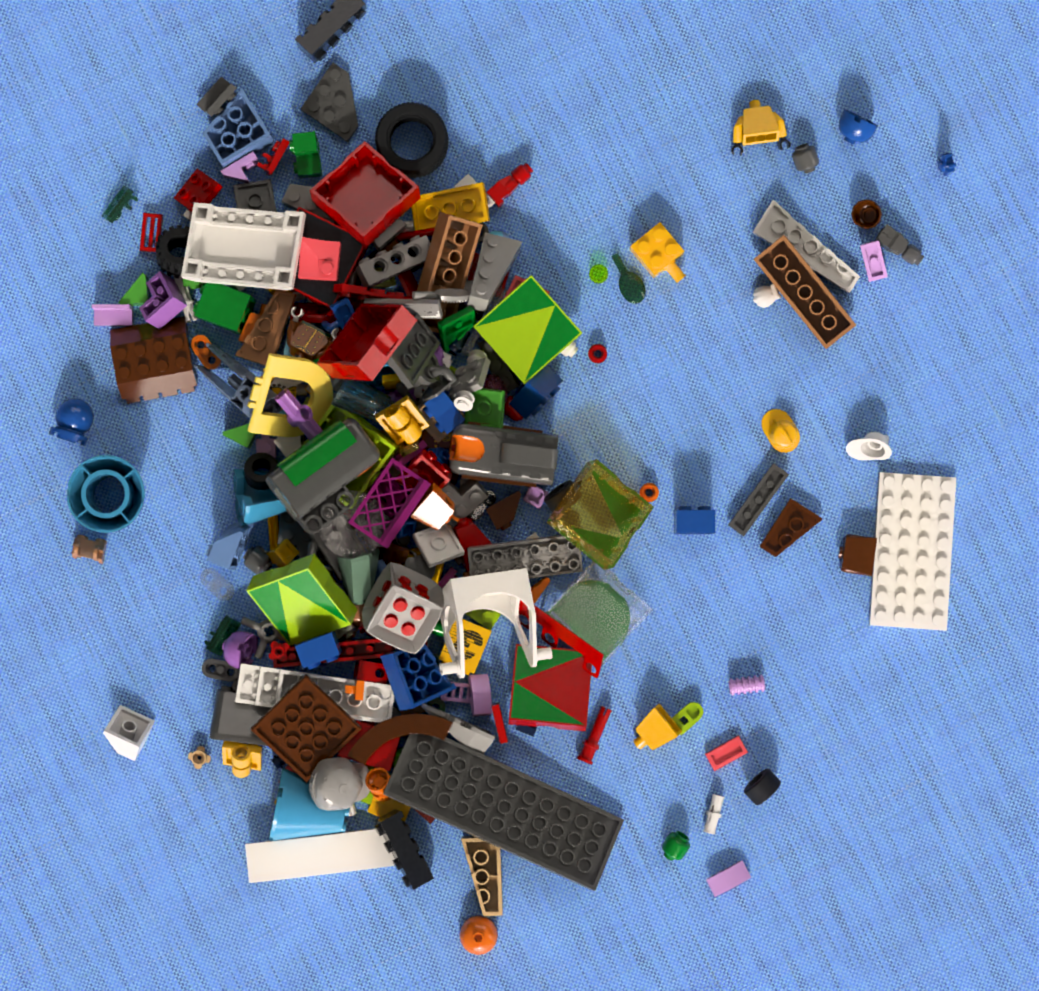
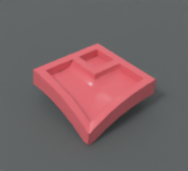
M302 237L298 278L338 281L341 242Z

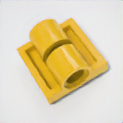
M408 395L375 414L376 420L397 445L404 441L407 444L417 441L422 434V430L430 426L427 418Z
M223 741V764L232 766V773L236 777H247L251 769L261 771V746Z

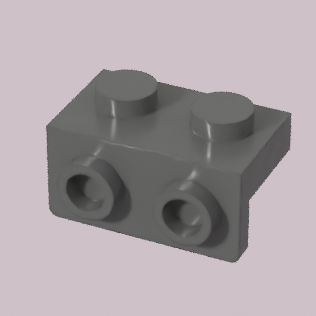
M220 77L197 103V106L210 118L213 115L217 117L224 109L222 104L226 100L230 102L237 95L234 92L237 88L223 77Z

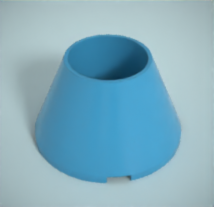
M99 455L89 458L74 470L68 482V507L74 518L81 525L92 531L110 533L127 527L137 518L144 504L145 489L139 472L128 461L120 457ZM116 477L124 487L125 497L117 510L104 513L95 503V489L105 478Z

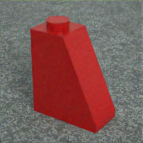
M461 518L453 528V531L465 551L464 555L460 556L462 564L469 571L467 548L492 543L470 518Z

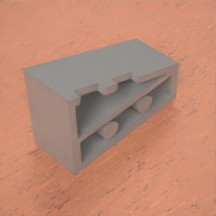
M296 184L289 185L282 199V203L285 206L296 211L298 207H301L327 221L338 224L312 202L310 189L313 187Z

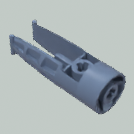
M206 343V347L237 375L232 374V376L228 377V382L225 383L204 366L194 364L193 368L199 369L218 391L251 418L253 408H249L247 405L248 401L254 402L249 399L253 384H260L254 382L256 376L229 354L221 350L219 345ZM270 388L263 412L279 414L282 407L274 399L277 394Z

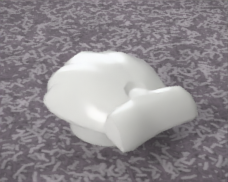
M774 284L757 287L753 293V301L762 308L770 306L776 299L781 298Z

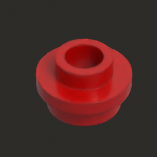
M595 344L590 347L588 357L594 363H602L607 357V350L603 345ZM600 351L601 356L595 357L594 352Z

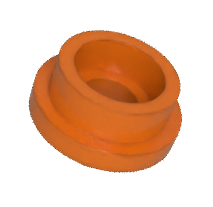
M646 483L640 488L642 500L653 502L657 499L659 490L656 485ZM647 489L652 490V496L646 495L645 492Z

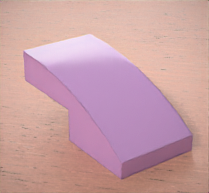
M488 674L469 675L468 682L471 692L469 701L472 715H491L492 699Z
M743 860L725 870L712 875L706 881L714 897L745 882L751 876Z

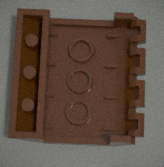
M185 316L171 319L160 330L149 323L110 330V348L116 382L122 400L126 399L127 404L140 402V396H143L144 401L157 399L161 392L163 397L178 395V389L181 390L182 394L195 392L194 386H197L198 381L196 372L193 370L187 336L189 331Z

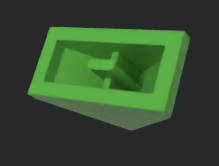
M142 273L118 303L131 306L143 305L151 298L150 290L146 284L149 278Z
M249 423L222 432L223 436L248 449L251 448L257 434L247 431Z

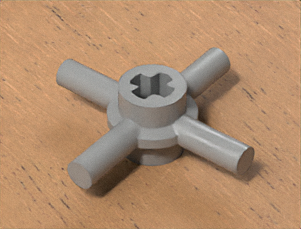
M245 617L242 618L240 624L257 630V635L261 639L254 657L261 659L267 644L276 639L286 642L269 619L258 623ZM272 626L273 634L266 636L264 628Z

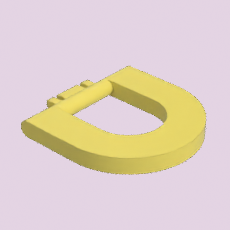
M269 353L263 376H257L254 380L255 383H260L259 385L253 384L249 399L254 402L248 401L247 406L253 408L247 431L279 437L304 435L299 427H293L288 423L287 415L263 412L272 377L301 380L308 383L310 399L307 405L311 408L312 418L317 424L332 404L333 387L331 380L318 364L309 359Z

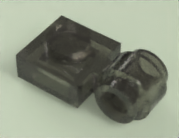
M486 490L488 498L465 518H470L472 521L480 519L486 507L495 503V493Z

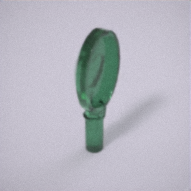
M618 253L611 256L619 270L618 272L621 274L619 289L622 296L632 304L642 302L646 290L641 278L637 274L627 271V267H625Z

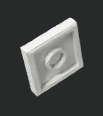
M446 523L439 530L430 527L413 534L412 538L429 568L463 556L465 553L454 531Z

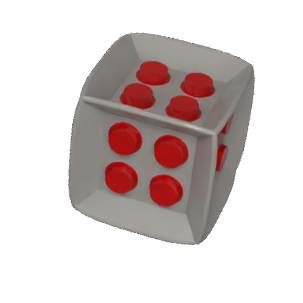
M390 562L381 572L365 601L362 610L364 629L376 639L397 649L412 654L418 653L428 640L442 614L445 603L442 588L430 578L403 565Z

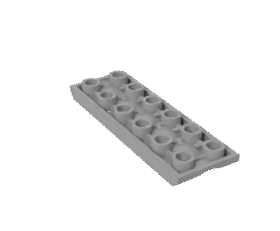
M565 535L467 548L469 576L527 568L529 579L583 572L581 548Z

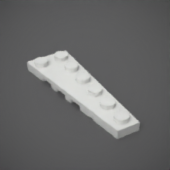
M774 200L752 232L769 244L774 243L782 235H785L815 273L847 293L851 292L860 278L856 272L836 257L829 248L827 249Z

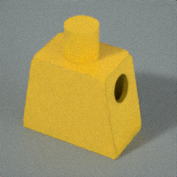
M658 703L636 728L639 736L634 739V744L639 749L648 745L650 749L654 750L678 737L682 730Z

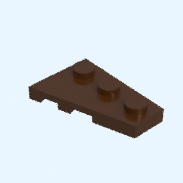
M790 498L759 547L777 557L823 518Z

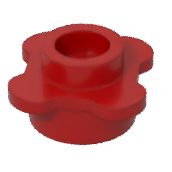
M273 641L270 644L271 653L269 658L285 662L288 659L289 644Z

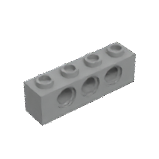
M417 235L409 239L410 242L405 245L401 242L393 246V250L389 252L383 250L375 254L376 257L373 259L367 257L359 261L355 271L363 287L371 288L425 264L430 246L427 235L423 237ZM408 250H413L416 256L411 257L408 254ZM391 257L397 258L399 264H394L391 261ZM374 265L381 266L382 272L376 271Z

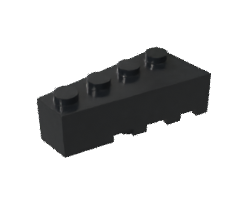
M336 0L330 8L332 10L330 12L326 10L319 16L316 25L310 24L306 28L303 37L299 35L295 38L298 48L314 63L324 59L327 55L326 51L338 44L340 41L339 37L343 33H348L353 27V22L356 19L360 20L365 15L367 8L362 0Z
M394 809L376 819L377 825L374 827L379 836L383 835L386 841L383 844L387 852L393 854L395 858L392 860L397 870H401L404 875L401 877L404 885L414 890L434 878L424 857L418 853L420 849L413 837L410 838L409 836L411 830L408 824L401 820L404 817L402 811Z

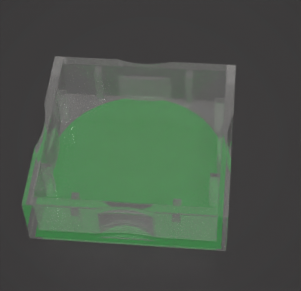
M593 560L545 613L604 655L601 664L603 666L653 609L636 593L624 586L607 566L603 567Z

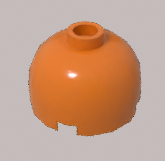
M481 915L472 916L461 926L460 942L464 949L472 954H486L496 945L498 938L497 927L487 917Z

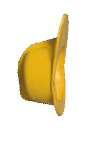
M781 409L770 410L763 416L761 427L774 449L784 453L793 451L800 441V434L791 417Z

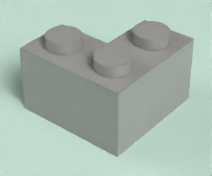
M467 480L459 489L449 481L441 489L455 503L453 515L459 519L468 516L488 498L485 488L476 480Z

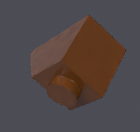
M520 491L486 509L497 530L501 528L503 531L512 526L511 522L514 521L521 497Z

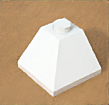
M120 705L103 734L118 754L135 761L155 721Z

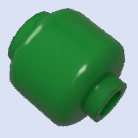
M680 831L671 832L662 843L664 856L671 861L674 859L681 860L690 849L688 836Z

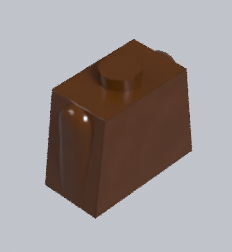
M847 534L843 539V546H840L838 550V558H841L839 566L841 571L872 576L877 538Z

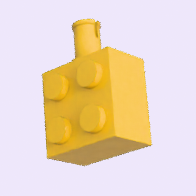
M661 222L630 246L629 250L653 278L666 270L676 283L686 276L675 263L683 255L684 250Z

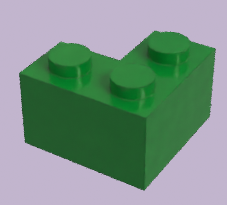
M315 131L292 134L293 140H289L292 155L296 156V162H293L294 173L298 174L300 179L322 176L319 141Z

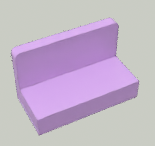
M92 304L94 326H133V307L131 305Z

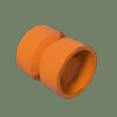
M381 767L370 770L366 775L365 783L373 797L378 801L384 802L392 799L383 795L389 782L390 774Z

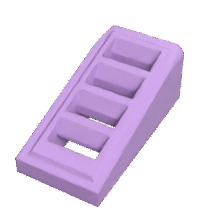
M451 682L455 686L460 687L459 698L455 697L456 689L452 690L451 697H447V693L441 695V700L470 703L471 692L468 683ZM464 687L467 688L466 699L463 698Z

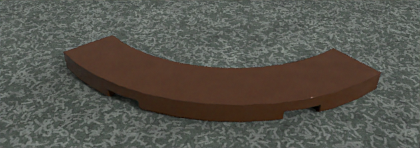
M407 714L393 717L368 730L354 744L347 756L366 765L369 758L384 743L401 736L424 734L445 740L453 722L427 714Z

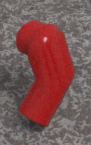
M505 396V414L513 421L523 420V417L509 404L513 396Z

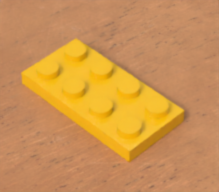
M483 182L420 195L421 198L411 207L415 231L435 227L439 212L477 223L490 221L485 184Z

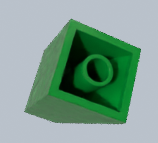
M203 283L200 294H202L200 301H196L193 312H195L194 316L240 335L257 300L249 294L222 284Z

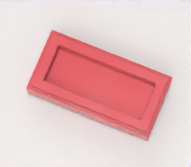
M738 735L705 753L713 770L716 771L745 755L748 751Z

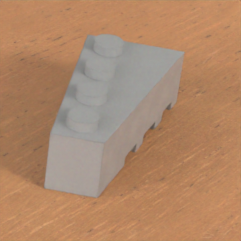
M485 232L467 307L471 306L474 310L482 312L487 311L498 288L517 258L522 241Z

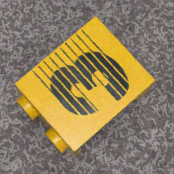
M462 619L465 674L469 676L470 673H475L492 630ZM455 621L449 634L457 652V625ZM444 644L439 656V660H442L441 663L452 662L446 644Z

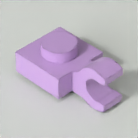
M261 434L262 439H256V453H268L276 458V444L273 442L276 439H270V435Z

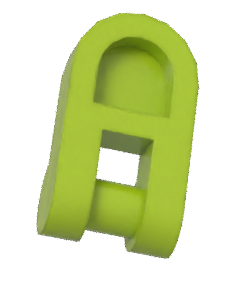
M690 702L671 717L682 730L680 735L684 734L701 719L703 708L696 702ZM683 716L688 720L685 724L680 720Z

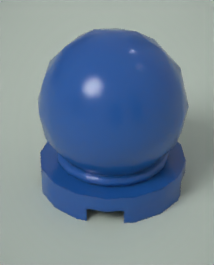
M71 398L65 400L56 410L55 420L58 426L51 427L49 435L53 436L54 433H57V438L72 443L81 441L80 445L86 446L88 438L84 437V433L89 431L93 424V410L82 399Z

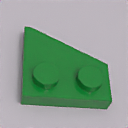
M471 306L438 322L441 348L445 353L450 350L448 346L456 338L460 340L476 324L475 310Z

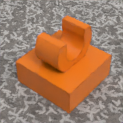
M355 680V686L345 685V693L354 694V700H363L364 681Z

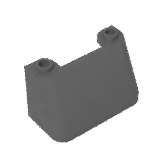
M221 686V689H217L209 738L267 746L251 731V727L272 707L235 702L236 691H232L233 687Z

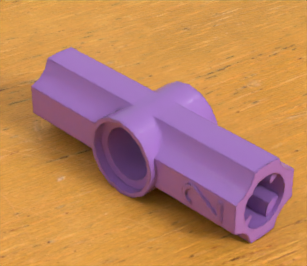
M287 388L274 398L287 413L288 423L293 427H299L309 440L323 431L312 418L311 408L308 405H301Z

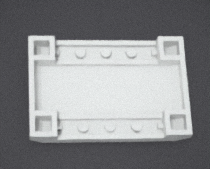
M194 202L181 277L194 282L277 290L294 289L306 214L304 212L287 210L285 212L217 207L213 204Z

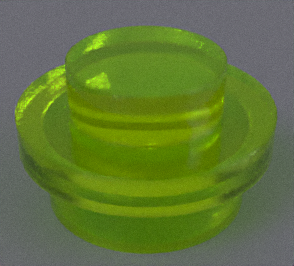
M601 264L594 265L589 271V277L594 283H603L608 278V270Z

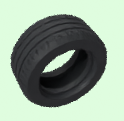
M407 102L389 109L380 119L375 133L376 149L391 166L400 170L411 179L421 178L438 169V166L441 165L447 154L448 133L444 121L435 110L422 103ZM409 121L426 125L433 135V144L429 152L416 160H406L398 156L391 147V137L395 129Z

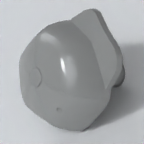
M344 757L321 760L313 770L309 781V792L312 800L319 809L326 811L344 810L352 807L355 802L366 798L370 792L365 783L369 769L361 763L352 762Z

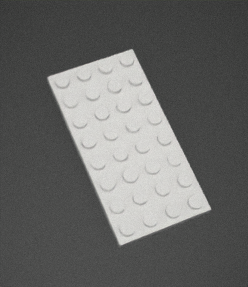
M879 472L875 524L877 544L872 571L869 625L947 631L956 477Z

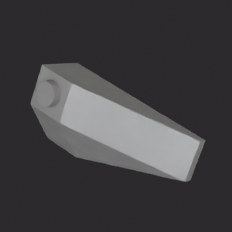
M426 703L420 705L429 715L453 722L449 733L462 745L481 754L486 752L495 739V736L487 730Z

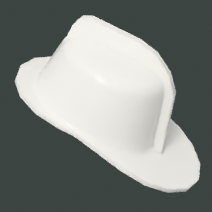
M869 432L863 439L852 440L846 446L848 455L858 460H885L892 454V450L888 445L889 436L879 432Z

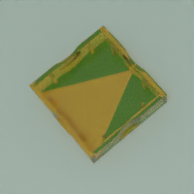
M595 459L586 463L546 523L605 570L614 568L628 547L630 539L640 529L654 507L636 491L624 485L612 471Z

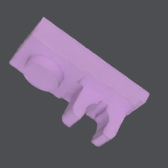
M879 240L860 245L869 282L887 278Z

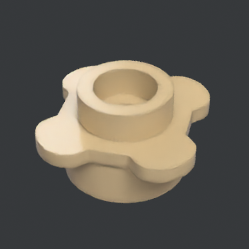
M199 746L196 751L188 754V759L192 761L196 769H201L203 764L211 761V756L206 754L203 746Z

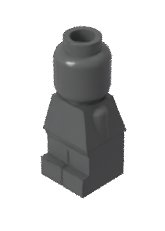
M888 224L881 229L874 240H879L881 247L895 255H901L911 265L916 264L918 266L924 258L920 249L909 244L908 240L901 233L895 231Z

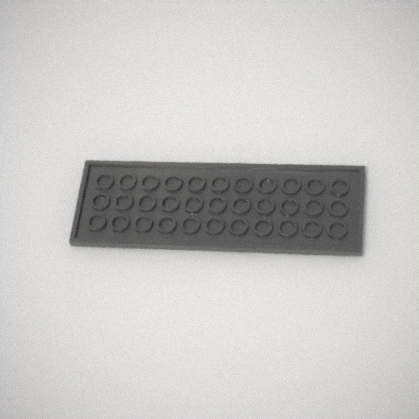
M424 734L408 735L383 792V795L591 891H595L624 822L622 818L447 737L445 740H441Z

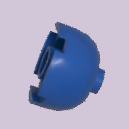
M848 110L843 111L839 120V130L845 136L844 140L851 144L868 141L878 127L875 123Z

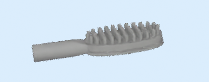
M453 288L437 289L435 292H412L413 299H439L440 302L444 301V303L445 301L447 303H455V301L456 303L458 301L461 303L462 301L463 303L468 301L470 292L467 290Z

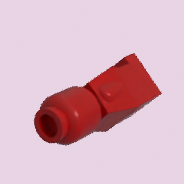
M527 163L518 165L511 172V175L499 180L487 191V194L498 208L504 204L503 200L511 196L519 184L523 185L531 178L532 168Z

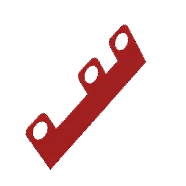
M520 600L519 616L524 615L529 621L528 607ZM534 605L536 622L543 626L541 634L543 641L556 648L560 638L585 656L582 665L583 669L593 677L598 678L604 655ZM520 620V624L529 629V624L525 625ZM545 633L553 636L554 643L546 640ZM591 663L596 668V673L590 672L586 664Z

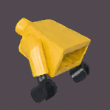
M759 100L750 101V108L743 110V116L738 117L733 127V142L735 143V146L732 148L733 156L734 149L737 147L741 149L740 156L742 155L743 148L740 146V143L744 146L779 141L777 144L779 150H783L782 142L787 144V149L790 148L791 143L785 137L787 133L784 120L776 112H772L770 106H761Z

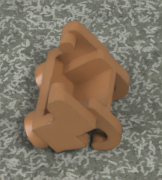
M77 535L73 543L72 557L74 559H77V557L91 558L103 564L107 541L100 538L92 541L88 540V537L84 535Z

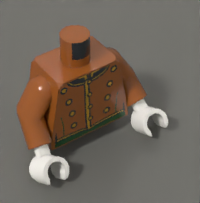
M293 307L291 309L293 319L290 320L287 330L289 353L293 357L305 358L311 361L321 358L337 337L339 329H333L330 335L304 320L298 321L299 318L303 317L304 310L301 309L300 314L297 316L295 314L296 307Z

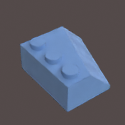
M243 89L238 92V95L232 102L228 103L221 115L217 116L202 133L223 168L228 167L251 152L257 153L274 142Z
M239 522L228 526L214 544L208 547L206 556H208L207 561L227 569L236 570L255 523L240 526Z

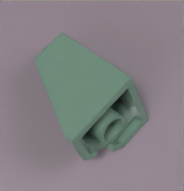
M370 547L337 557L345 594L354 605L364 604L374 586L380 554L379 548Z

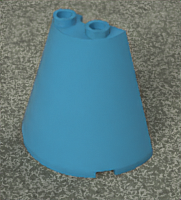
M234 469L235 509L240 526H246L287 512L271 489L256 490L251 488L246 482L244 469ZM254 471V473L257 475H265L268 473L265 471Z
M282 768L268 840L276 841L345 833L347 822L344 821V818L349 816L350 808L335 811L319 809L309 792V781L306 782L298 774Z

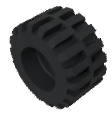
M177 225V228H174L172 226L169 227V231L165 229L162 232L163 236L159 235L158 242H156L157 264L161 266L163 272L167 271V275L170 277L174 275L175 278L179 279V276H181L184 257H175L170 254V251L176 247L186 248L190 227L185 226V228H182V225Z

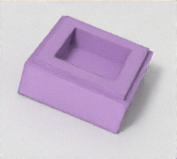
M538 486L529 487L523 501L540 509L544 498L549 492Z

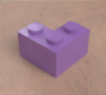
M161 271L146 282L152 297L139 307L145 321L159 330L187 306L175 280Z

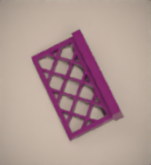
M392 458L348 523L388 549L431 483ZM393 464L400 468L401 476L390 478L389 469ZM403 471H405V472L408 473L409 475H405V476H404V475H403ZM387 473L388 479L382 480ZM414 477L419 482L415 488L406 489L404 478ZM402 479L404 490L393 492L391 480ZM388 481L390 492L379 494L378 485L381 482ZM376 490L377 495L371 496ZM407 491H412L411 494L408 496ZM405 492L406 501L404 504L395 505L393 494ZM391 495L393 506L382 508L380 497ZM377 497L379 509L368 511L367 501ZM365 506L366 511L361 512V510ZM397 507H401L400 510H399L398 513H397V512H396V508H397ZM394 508V519L384 522L382 510ZM380 511L382 522L371 524L369 513ZM367 514L369 525L359 526L354 520L358 515ZM390 523V525L386 529L385 524ZM383 524L384 533L379 539L372 534L371 526ZM369 527L370 532H368L364 528Z

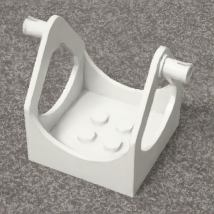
M527 568L453 578L442 589L445 603L440 619L445 644L452 662L439 664L441 676L456 673L459 678L465 677L462 619L465 613L478 609L496 611L513 623L530 667H536L538 660L552 659L551 647L537 649L536 612ZM520 600L529 610V642L520 624ZM455 621L457 625V652L449 634Z

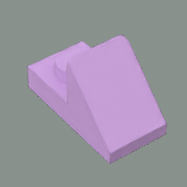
M251 152L221 170V173L225 178L250 183L243 171L245 169L249 171L256 167V163L259 160L255 153Z

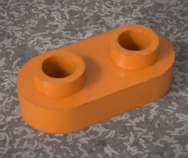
M196 335L191 340V348L207 369L215 370L219 368L222 361L206 347V343L212 344L210 340L204 335ZM199 342H204L203 348L198 347ZM211 357H214L216 360L213 364L209 363Z

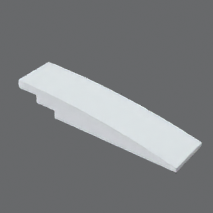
M243 663L240 665L235 702L273 707L307 674L353 719L381 723L392 717L394 693L391 685L364 681L363 700H354V694L345 693V685L355 686L354 679Z
M375 828L245 844L249 883L394 866L392 860L395 858L392 853L387 852L383 844L386 841L383 835H378Z

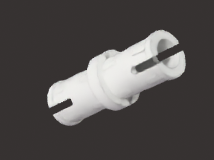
M712 794L709 811L707 810L706 812L707 819L703 832L715 835L718 820L722 815L720 812L725 797Z

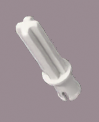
M179 276V279L174 277L175 283L187 304L183 309L186 323L191 322V318L193 321H196L198 318L194 316V300L191 298L188 286L183 287V278Z

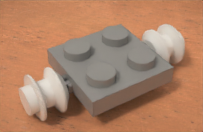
M471 350L467 358L468 365L460 366L455 371L457 380L451 385L448 396L454 401V406L460 411L471 410L475 401L472 393L483 388L491 361L482 350Z

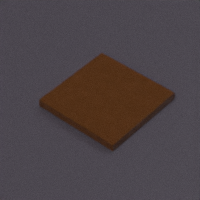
M307 674L251 727V731L306 782L310 780L313 770L321 760L332 758L362 729Z

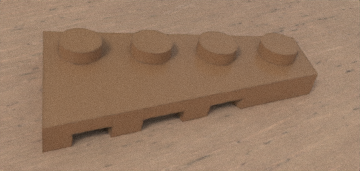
M276 290L264 308L265 311L257 319L254 328L247 335L242 347L236 352L235 356L265 366L269 353L277 354L297 295L284 290Z

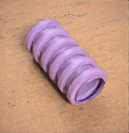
M754 675L753 678L750 676L747 678L741 677V679L735 678V680L730 678V694L734 696V693L740 695L742 692L746 694V692L752 693V691L758 693L759 690L764 692V677L762 675H759V677Z

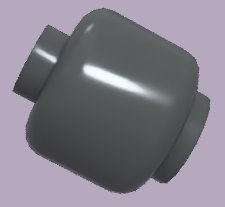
M808 143L795 147L792 158L796 169L804 171V173L814 171L815 166L819 164L815 147L809 146Z
M261 546L250 547L243 556L245 559L244 565L255 574L268 571L272 567L271 559L267 555L268 552Z

